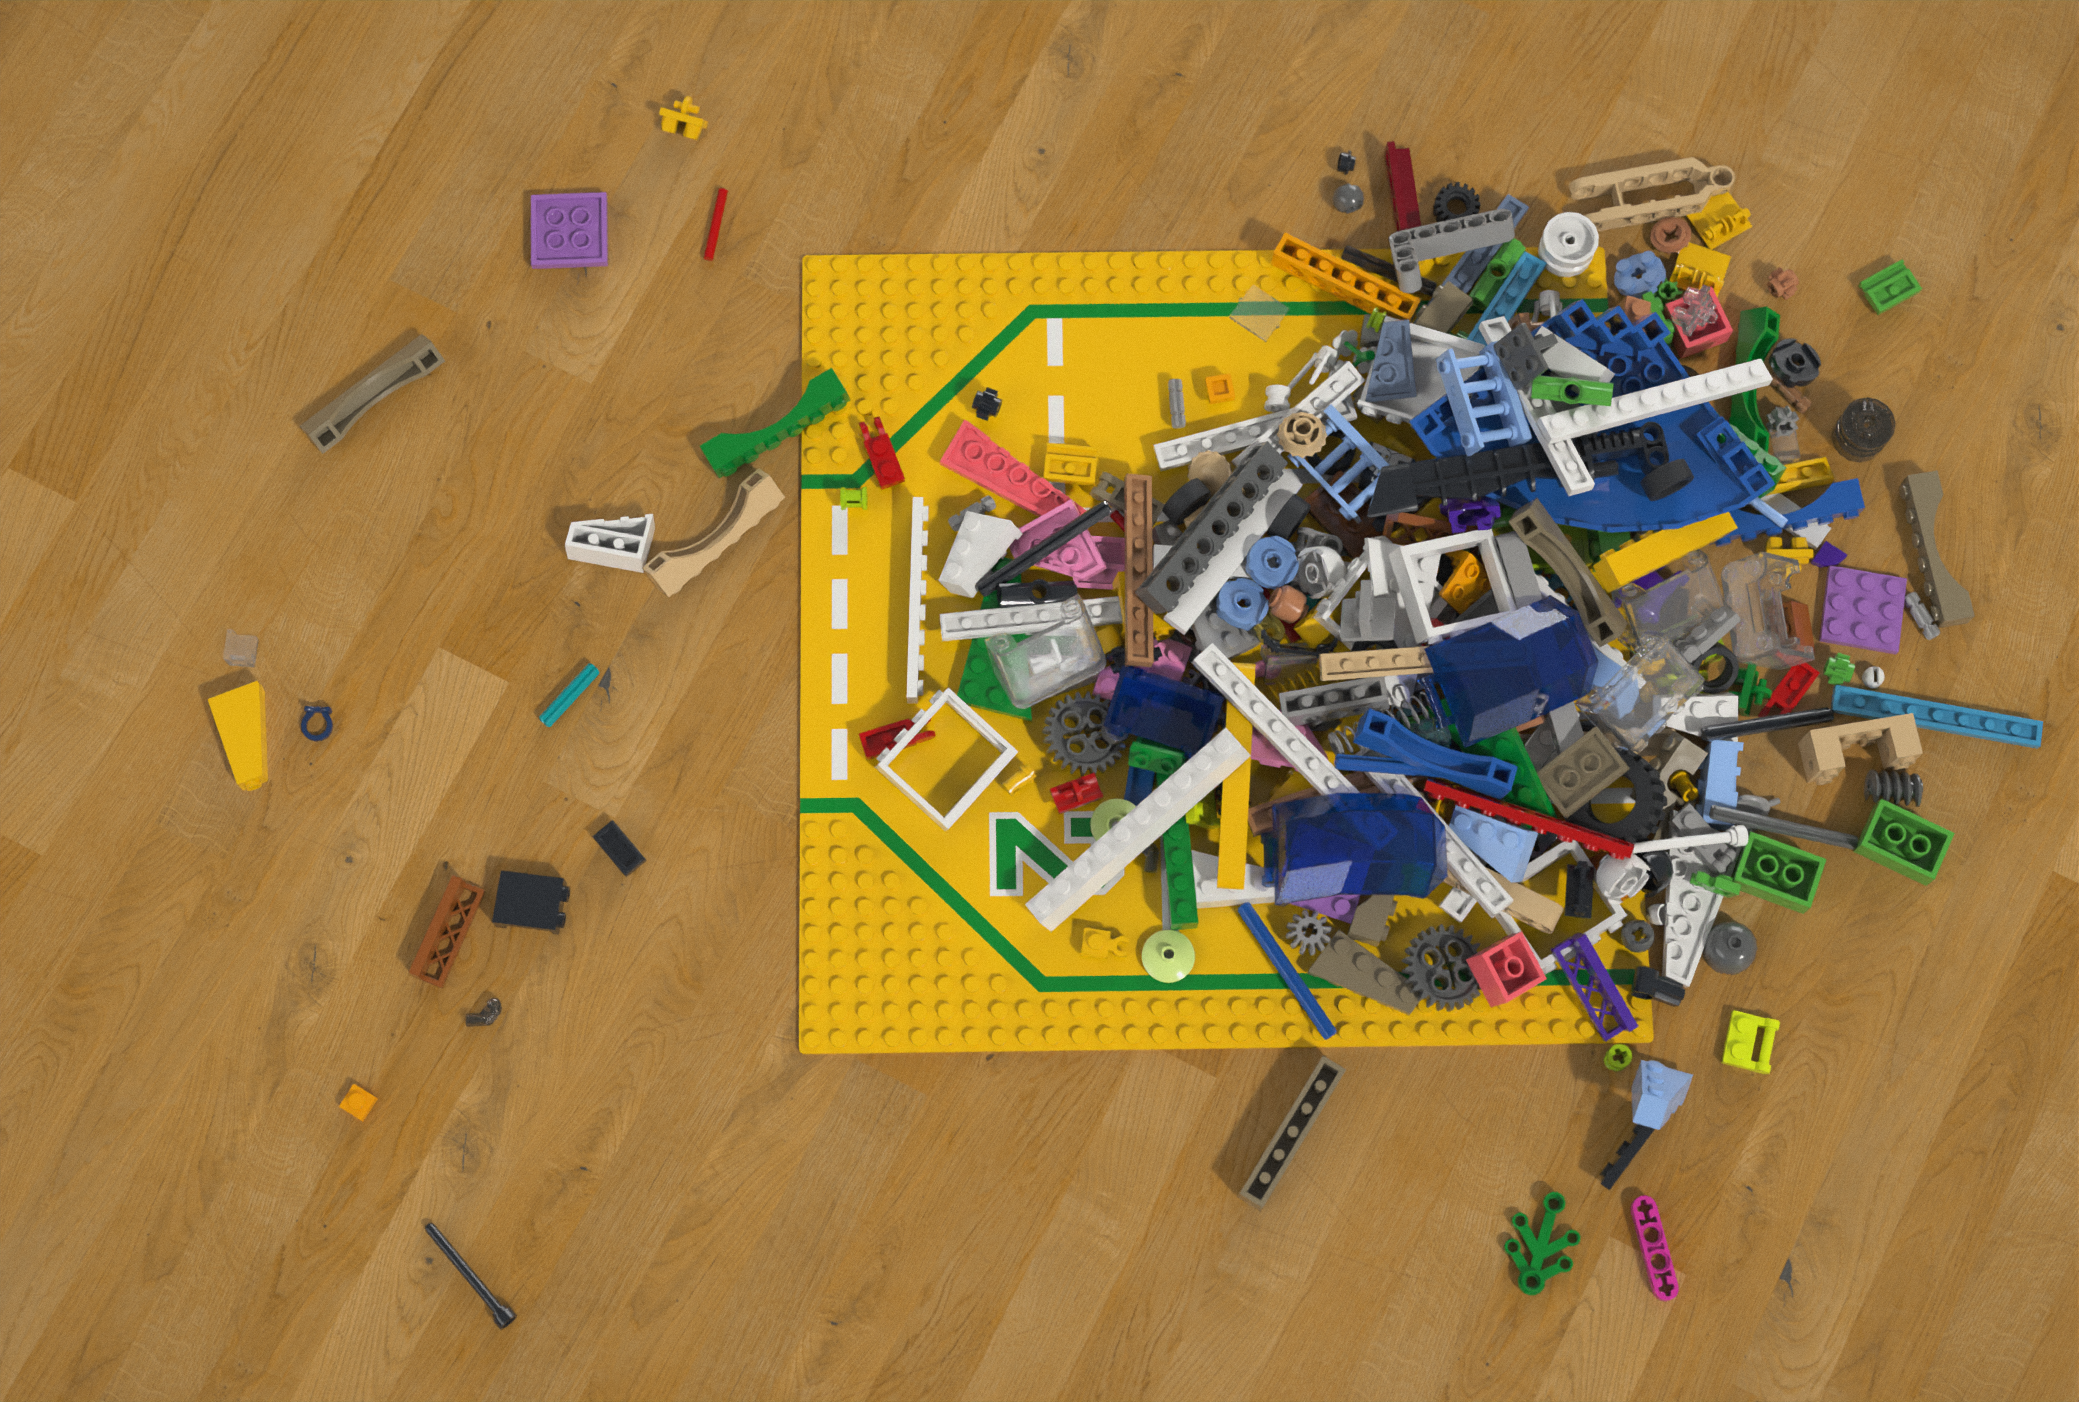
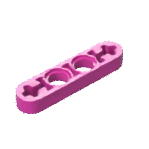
M1640 1196L1632 1202L1630 1210L1653 1295L1658 1300L1669 1301L1677 1296L1679 1287L1658 1208L1651 1197ZM1640 1201H1643L1644 1205L1650 1206V1210L1646 1213L1648 1220L1654 1218L1655 1222H1649L1641 1226L1640 1221H1644L1645 1217L1643 1212H1638L1637 1207L1641 1205ZM1648 1227L1654 1228L1658 1233V1239L1654 1243L1647 1242L1644 1238V1230ZM1654 1254L1664 1257L1665 1266L1663 1269L1658 1270L1652 1266L1651 1258ZM1668 1271L1669 1276L1664 1277L1665 1284L1672 1287V1290L1668 1292V1296L1664 1292H1659L1662 1280L1661 1277L1655 1279L1654 1274L1658 1275Z

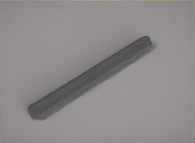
M1712 805L1709 812V817L1714 820L1744 825L1854 850L1858 843V837L1854 835L1722 806Z

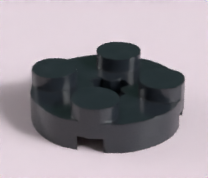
M1792 338L1782 340L1777 344L1768 358V363L1786 387L1807 386L1819 375L1821 360L1817 352L1807 343L1801 345L1796 343L1797 339ZM1792 361H1798L1799 366L1795 365Z

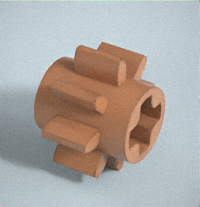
M1779 267L1770 273L1771 275L1768 277L1770 281L1767 282V288L1773 297L1778 298L1782 296L1784 300H1787L1798 290L1796 286L1799 284V280L1791 269L1783 271Z

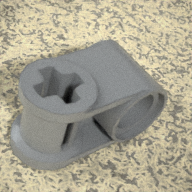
M1299 527L1297 529L1298 538L1294 548L1296 557H1298L1303 549L1316 546H1333L1337 549V553L1340 556L1342 555L1343 544L1339 537L1306 527Z

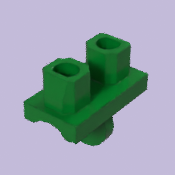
M1748 663L1747 668H1739L1738 676L1733 684L1742 685V693L1729 691V693L1738 696V710H1740L1742 716H1750L1754 696V704L1761 706L1763 699H1769L1772 695V690L1766 688L1767 680L1759 679L1757 686L1759 672L1756 671L1757 666L1755 664Z

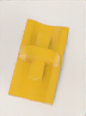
M686 96L683 102L677 100L674 102V108L681 109V113L662 107L659 115L663 116L661 130L675 134L678 122L680 121L686 123L683 136L698 140L702 128H707L708 121L689 115L690 112L698 114L700 107L692 105L693 100L689 96Z
M1770 537L1766 541L1765 552L1761 556V564H1775V572H1783L1784 579H1791L1793 572H1801V564H1808L1809 559L1813 558V549H1808L1805 537L1792 538L1790 541L1791 549L1782 548V538Z

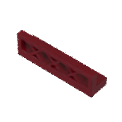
M1395 141L1387 142L1384 159L1395 232L1420 227L1421 219L1410 148L1396 149Z

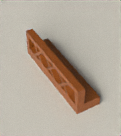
M1404 512L1387 515L1383 536L1392 543L1401 545L1418 543L1412 533L1420 527L1428 535V538L1422 542L1436 539L1443 532H1446L1448 536L1461 534L1452 533L1451 522ZM1394 522L1400 523L1405 531L1398 538L1391 537ZM1466 526V531L1463 533L1475 531L1478 529L1476 527ZM1478 546L1470 548V553L1476 559L1479 550Z
M452 875L409 970V973L414 978L443 988L484 897L485 890L465 883L462 878ZM464 889L477 894L474 902L465 907L462 906L460 901ZM462 913L465 921L463 927L452 931L449 925L451 917ZM459 934L457 940H455L454 936ZM451 937L454 945L452 951L441 956L438 949L440 942ZM435 953H436L437 956H438V958L433 959V957H434V955H435ZM440 962L443 971L439 980L426 976L429 966Z

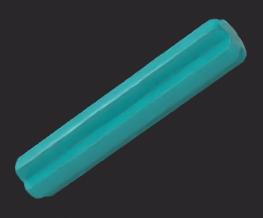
M588 663L539 716L540 721L545 726L551 727L599 675L598 668Z

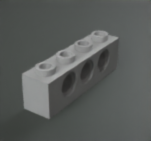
M1384 676L1368 677L1279 693L1282 714L1294 726L1365 714L1369 708L1375 711L1390 709Z

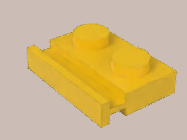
M1047 443L1043 478L1048 482L1094 486L1098 447Z

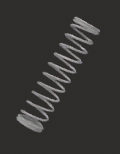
M1429 688L1425 692H1420L1419 699L1411 696L1410 704L1402 700L1400 707L1393 704L1391 712L1383 709L1382 713L1384 714V711H1386L1391 717L1395 718L1393 707H1396L1401 712L1406 727L1410 729V723L1403 712V703L1410 707L1417 724H1420V720L1412 706L1413 698L1420 704L1426 720H1429V715L1422 704V694L1425 695L1429 708L1436 716L1441 715L1442 708L1437 695ZM1354 722L1353 729L1345 726L1344 734L1338 730L1335 733L1331 732L1328 734V740L1335 756L1336 754H1345L1336 733L1342 735L1351 754L1354 753L1347 739L1346 729L1348 728L1355 736V725L1359 722ZM1358 745L1360 750H1363V746Z

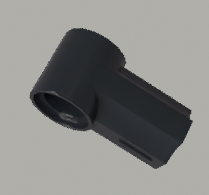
M1639 966L1635 968L1630 994L1640 999H1654L1676 1007L1684 999L1685 989L1683 984L1659 976L1657 970Z

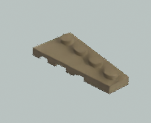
M1340 930L1337 931L1307 972L1311 976H1317L1328 981V983L1338 987L1341 986L1353 991L1355 994L1373 999L1377 1003L1406 1015H1410L1419 1003L1417 999L1420 993L1418 991L1410 993V990L1414 987L1413 983L1406 984L1404 982L1407 980L1405 977Z

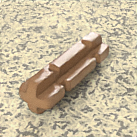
M1775 372L1771 375L1773 380L1770 385L1774 388L1777 387V391L1791 405L1794 403L1796 405L1795 408L1800 413H1804L1810 408L1811 401L1807 397H1802V393L1796 387H1786Z

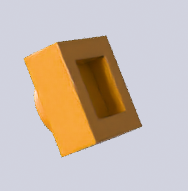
M1230 373L1205 377L1209 404L1235 400Z
M353 1084L339 1107L359 1120L364 1121L378 1098Z

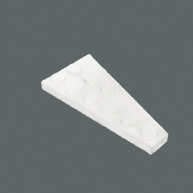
M1675 810L1670 811L1669 820L1678 812ZM1669 824V838L1681 837ZM1725 843L1739 856L1742 846L1733 847ZM1690 847L1668 849L1674 872L1670 884L1666 887L1662 977L1681 983L1685 988L1691 984L1705 947L1707 936L1711 931L1723 899L1721 895L1704 890V887L1689 883L1692 873L1697 874V871L1717 877ZM1717 851L1713 854L1716 860L1721 858ZM1736 862L1726 866V871L1722 875L1731 877Z

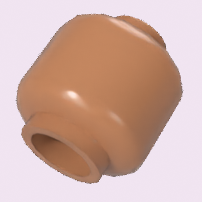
M1289 585L1282 586L1281 588L1277 587L1268 601L1271 614L1289 624L1296 622L1298 619L1302 620L1309 609V606L1306 605V595Z

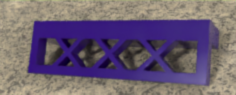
M1576 933L1551 949L1603 1041H1608L1623 1030L1631 1032L1639 1027L1586 934ZM1571 944L1577 952L1574 963L1565 961L1560 952ZM1578 968L1588 971L1590 976L1587 986L1580 985L1577 982ZM1591 991L1601 994L1603 1000L1600 1009L1593 1008L1589 1003ZM1605 1014L1613 1015L1618 1026L1606 1032L1602 1025Z

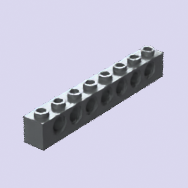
M1268 441L1254 445L1135 591L1136 595L1155 614L1170 613L1179 604L1178 599L1193 587V580L1196 576L1201 575L1207 570L1209 560L1218 555L1223 550V543L1226 539L1232 537L1239 530L1238 524L1253 513L1255 503L1262 500L1269 492L1268 487L1282 477L1284 473L1282 470L1288 462ZM1242 488L1245 490V496L1242 493ZM1227 506L1230 508V515L1227 512ZM1212 524L1215 526L1216 533L1212 530ZM1197 543H1199L1201 547L1200 552L1197 549ZM1182 561L1186 566L1185 571L1182 568ZM1167 580L1170 583V590L1167 588L1166 585Z

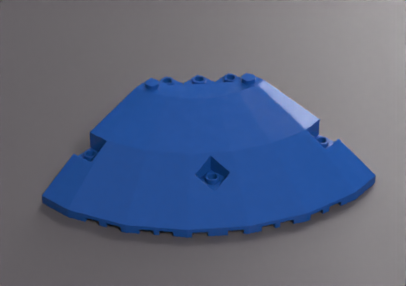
M1581 299L1571 303L1531 331L1534 337L1541 326H1543L1615 373L1610 383H1614L1612 398L1690 378L1663 338L1671 332L1657 312L1644 315L1632 324L1618 305L1606 310L1595 318L1584 300ZM1481 367L1463 382L1470 383L1488 380L1484 367ZM1548 368L1541 376H1550L1549 374L1552 370ZM1573 384L1566 386L1565 392L1568 396L1575 397L1578 395V393L1571 390ZM1491 390L1471 393V398L1469 399L1472 408L1496 404ZM1447 393L1408 421L1434 457L1442 458L1466 454L1465 448L1461 443V436ZM1704 402L1604 429L1597 433V436H1600L1601 433L1609 435L1610 431H1615L1617 434L1620 430L1628 432L1629 428L1642 427L1647 422L1658 423L1664 432L1669 462L1684 459L1694 476V479L1688 485L1665 498L1656 501L1648 499L1640 484L1646 475L1640 468L1637 455L1597 461L1616 460V463L1619 465V474L1596 478L1592 490L1568 496L1564 487H1559L1557 480L1535 478V492H1530L1527 481L1523 480L1506 487V496L1504 497L1501 496L1499 490L1485 496L1515 509H1519L1533 499L1538 498L1557 524L1612 533L1679 529L1744 507L1774 486L1775 482L1763 465L1758 463L1744 441L1739 439L1728 421L1723 416H1719L1709 402ZM1578 403V404L1581 405V406L1588 405V404ZM1499 414L1475 418L1480 432L1504 428ZM1526 417L1532 439L1523 445L1539 443L1540 441ZM1644 433L1647 440L1654 441L1651 434ZM1720 433L1725 436V441L1722 444L1717 441V436ZM1507 439L1484 442L1485 447L1478 452L1510 446ZM1649 458L1652 464L1660 465L1656 458Z

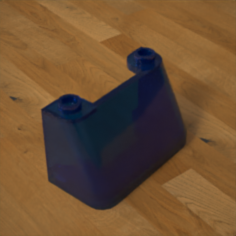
M1124 664L1122 665L1103 726L1109 728L1108 733L1123 737L1124 733H1131L1180 749L1185 752V758L1191 759L1211 741L1225 696Z

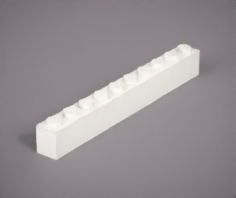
M1227 728L1223 729L1025 905L1040 924L1052 932L1251 755Z

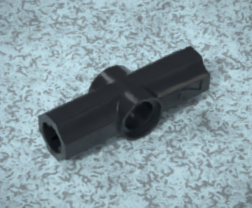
M1037 579L1030 583L998 584L996 598L999 608L1075 601L1077 600L1078 592L1074 581L1046 582L1042 579ZM1032 590L1039 591L1042 598H1036Z

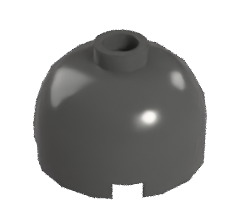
M1735 921L1722 922L1711 928L1703 949V957L1708 966L1714 971L1721 974L1737 975L1748 969L1755 960L1757 941L1752 931L1744 924Z

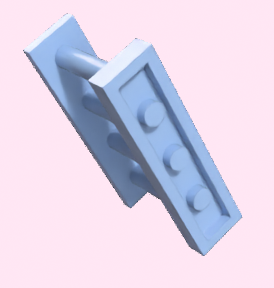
M1498 341L1488 344L1479 351L1480 355L1456 359L1452 348L1436 358L1437 369L1441 374L1461 436V443L1465 448L1467 456H1472L1485 447L1484 442L1507 439L1509 446L1513 447L1523 445L1532 439L1517 390L1494 348V344ZM1476 366L1484 367L1488 380L1470 383L1463 382L1460 369ZM1492 391L1496 404L1472 408L1468 393ZM1500 415L1504 428L1485 432L1479 431L1475 418Z
M1330 404L1324 410L1328 417L1325 421V431L1327 435H1330L1333 431L1337 432L1340 430L1345 435L1342 438L1343 442L1315 468L1298 455L1292 456L1289 454L1287 457L1297 467L1302 464L1341 505L1339 512L1348 521L1353 518L1359 524L1362 520L1355 512L1373 496L1378 477L1349 504L1338 494L1365 468H1370L1374 465L1381 471L1382 467L1390 465ZM1357 447L1363 453L1359 456L1361 459L1330 486L1321 476L1348 450H1353Z

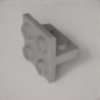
M1361 580V589L1356 591V598L1342 600L1340 640L1342 642L1393 640L1395 598H1374L1372 580Z

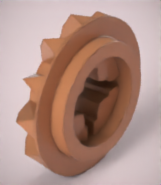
M1664 218L1658 221L1651 230L1652 246L1658 252H1666L1668 255L1672 252L1680 253L1681 249L1688 247L1691 239V229L1680 218ZM1675 233L1676 239L1667 241L1665 234L1672 235Z

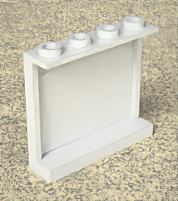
M1386 316L1384 322H1385V321H1394V320H1399V319H1395V318ZM1410 323L1417 397L1365 402L1374 358L1361 399L1357 403L1358 408L1362 409L1361 412L1368 416L1376 417L1377 414L1386 416L1387 421L1395 424H1401V421L1409 423L1408 421L1446 394L1441 374L1437 369L1436 358L1452 348L1456 359L1480 355L1479 351L1485 345ZM1480 366L1460 369L1463 381L1479 370Z

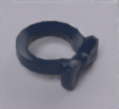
M305 706L304 711L306 714L301 722V731L311 741L325 740L333 730V721L329 715L333 712L332 708ZM315 713H321L327 722V727L322 734L315 736L308 732L307 724Z

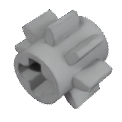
M1776 406L1770 414L1766 415L1769 420L1766 427L1769 432L1775 434L1776 438L1780 436L1790 437L1794 430L1798 429L1795 421L1799 417L1795 411L1792 412L1789 406L1785 408Z

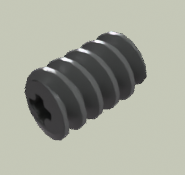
M1871 769L1865 779L1864 798L1866 801L1869 795H1872L1873 802L1877 803L1880 796H1883V800L1888 802L1890 797H1893L1895 805H1898L1900 799L1904 798L1905 806H1909L1911 799H1914L1915 806L1919 807L1923 795V782L1917 773H1913L1909 777L1906 772H1902L1899 776L1896 771H1892L1888 775L1885 770H1881L1878 774L1875 769Z

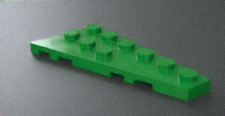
M1000 558L991 571L993 573L1013 559ZM1021 574L1007 583H1021ZM997 590L983 597L980 610L999 608L996 598ZM1025 633L972 638L957 696L968 706L1032 722Z
M1493 678L1439 700L1442 708V713L1439 716H1436L1431 711L1429 705L1425 706L1464 753L1495 757L1517 766L1512 789L1503 797L1506 802L1557 818Z

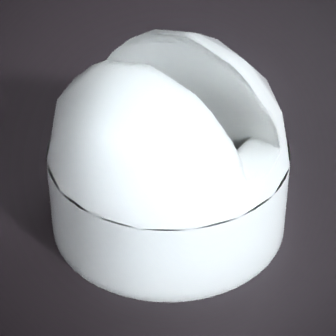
M1876 666L1867 668L1862 675L1864 685L1869 688L1879 687L1885 678L1883 670ZM1874 671L1877 672V682H1874Z
M1665 904L1651 905L1647 909L1649 914L1646 915V918L1651 924L1664 925Z

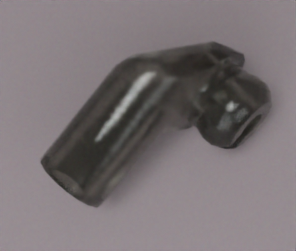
M1152 843L1142 851L1145 855L1144 871L1157 873L1159 850Z
M490 998L480 1013H466V1026L492 1025L501 1014V1001L497 998Z

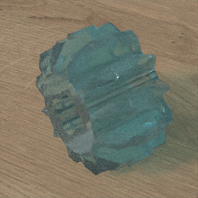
M1438 717L1429 720L1425 718L1420 720V724H1410L1411 727L1408 730L1423 739L1446 748L1451 744V733L1445 720H1439Z

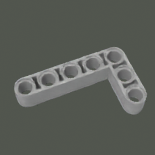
M1497 209L1391 234L1389 243L1400 290L1404 293H1413L1422 287L1418 261L1501 244L1512 240L1515 237L1511 211L1508 209Z

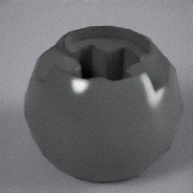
M1350 183L1338 187L1333 194V205L1337 211L1342 213L1346 212L1348 214L1357 211L1364 202V194L1361 188Z
M1631 920L1621 930L1622 943L1631 952H1645L1654 943V931L1651 925L1644 920ZM1637 930L1641 932L1640 936L1643 937L1639 942L1635 941V936L1632 935Z

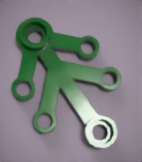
M1550 1192L1543 1199L1542 1205L1545 1214L1537 1240L1528 1225V1217L1524 1213H1516L1511 1218L1512 1227L1519 1230L1532 1254L1530 1266L1520 1252L1521 1244L1518 1240H1507L1504 1243L1503 1249L1515 1262L1520 1272L1517 1280L1518 1287L1526 1295L1533 1296L1539 1294L1544 1289L1545 1280L1559 1273H1567L1573 1268L1572 1259L1569 1256H1561L1557 1259L1556 1264L1541 1270L1545 1258L1568 1246L1574 1247L1581 1240L1578 1231L1569 1230L1563 1237L1548 1244L1556 1214L1563 1211L1566 1205L1564 1196L1558 1192ZM1550 1199L1557 1201L1558 1206L1556 1209L1549 1207L1548 1202ZM1520 1216L1524 1219L1523 1226H1518L1515 1223L1516 1217ZM1569 1233L1576 1236L1575 1243H1570L1567 1240ZM1510 1242L1516 1244V1252H1510L1508 1250V1244ZM1562 1259L1569 1262L1568 1269L1561 1268L1560 1261ZM1528 1277L1535 1279L1536 1284L1534 1287L1527 1285L1526 1279Z

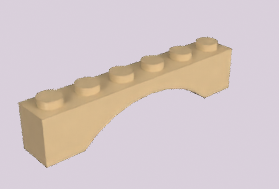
M758 468L739 485L730 511L712 533L688 547L673 551H661L642 569L658 590L666 596L670 597L672 594L678 593L683 585L691 578L699 575L708 563L719 558L723 550L730 544L736 543L749 528L756 526L765 514L776 509L785 496L770 475Z

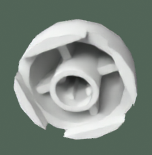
M1326 546L1303 549L1298 557H1302L1296 574L1301 590L1313 595L1310 596L1312 599L1330 596L1333 592L1332 587L1337 580L1345 577V565L1341 556L1335 550Z
M1632 853L1631 859L1625 857L1624 860L1613 858L1607 854L1601 859L1595 877L1597 888L1602 896L1611 904H1620L1623 902L1620 898L1626 895L1631 898L1643 888L1648 881L1649 875L1646 871H1650V867L1634 853Z

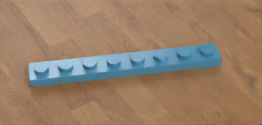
M1841 685L1833 687L1831 709L1834 710V713L1872 720L1913 713L1917 728L2036 749L2041 746L2043 721Z

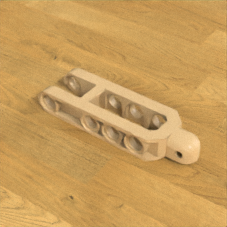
M1691 157L1578 178L1570 182L1569 189L1574 200L1612 195L1615 207L1604 208L1600 212L1584 215L1589 218L1595 225L1597 232L1659 221L1667 217H1681L1687 214L1699 213L1703 210L1711 196L1724 194L1732 188L1735 174L1727 166L1719 165L1707 168L1702 162ZM1686 180L1693 184L1695 190L1694 195L1683 197L1675 195L1672 199L1661 201L1653 199L1649 203L1633 206L1631 204L1625 205L1622 192Z

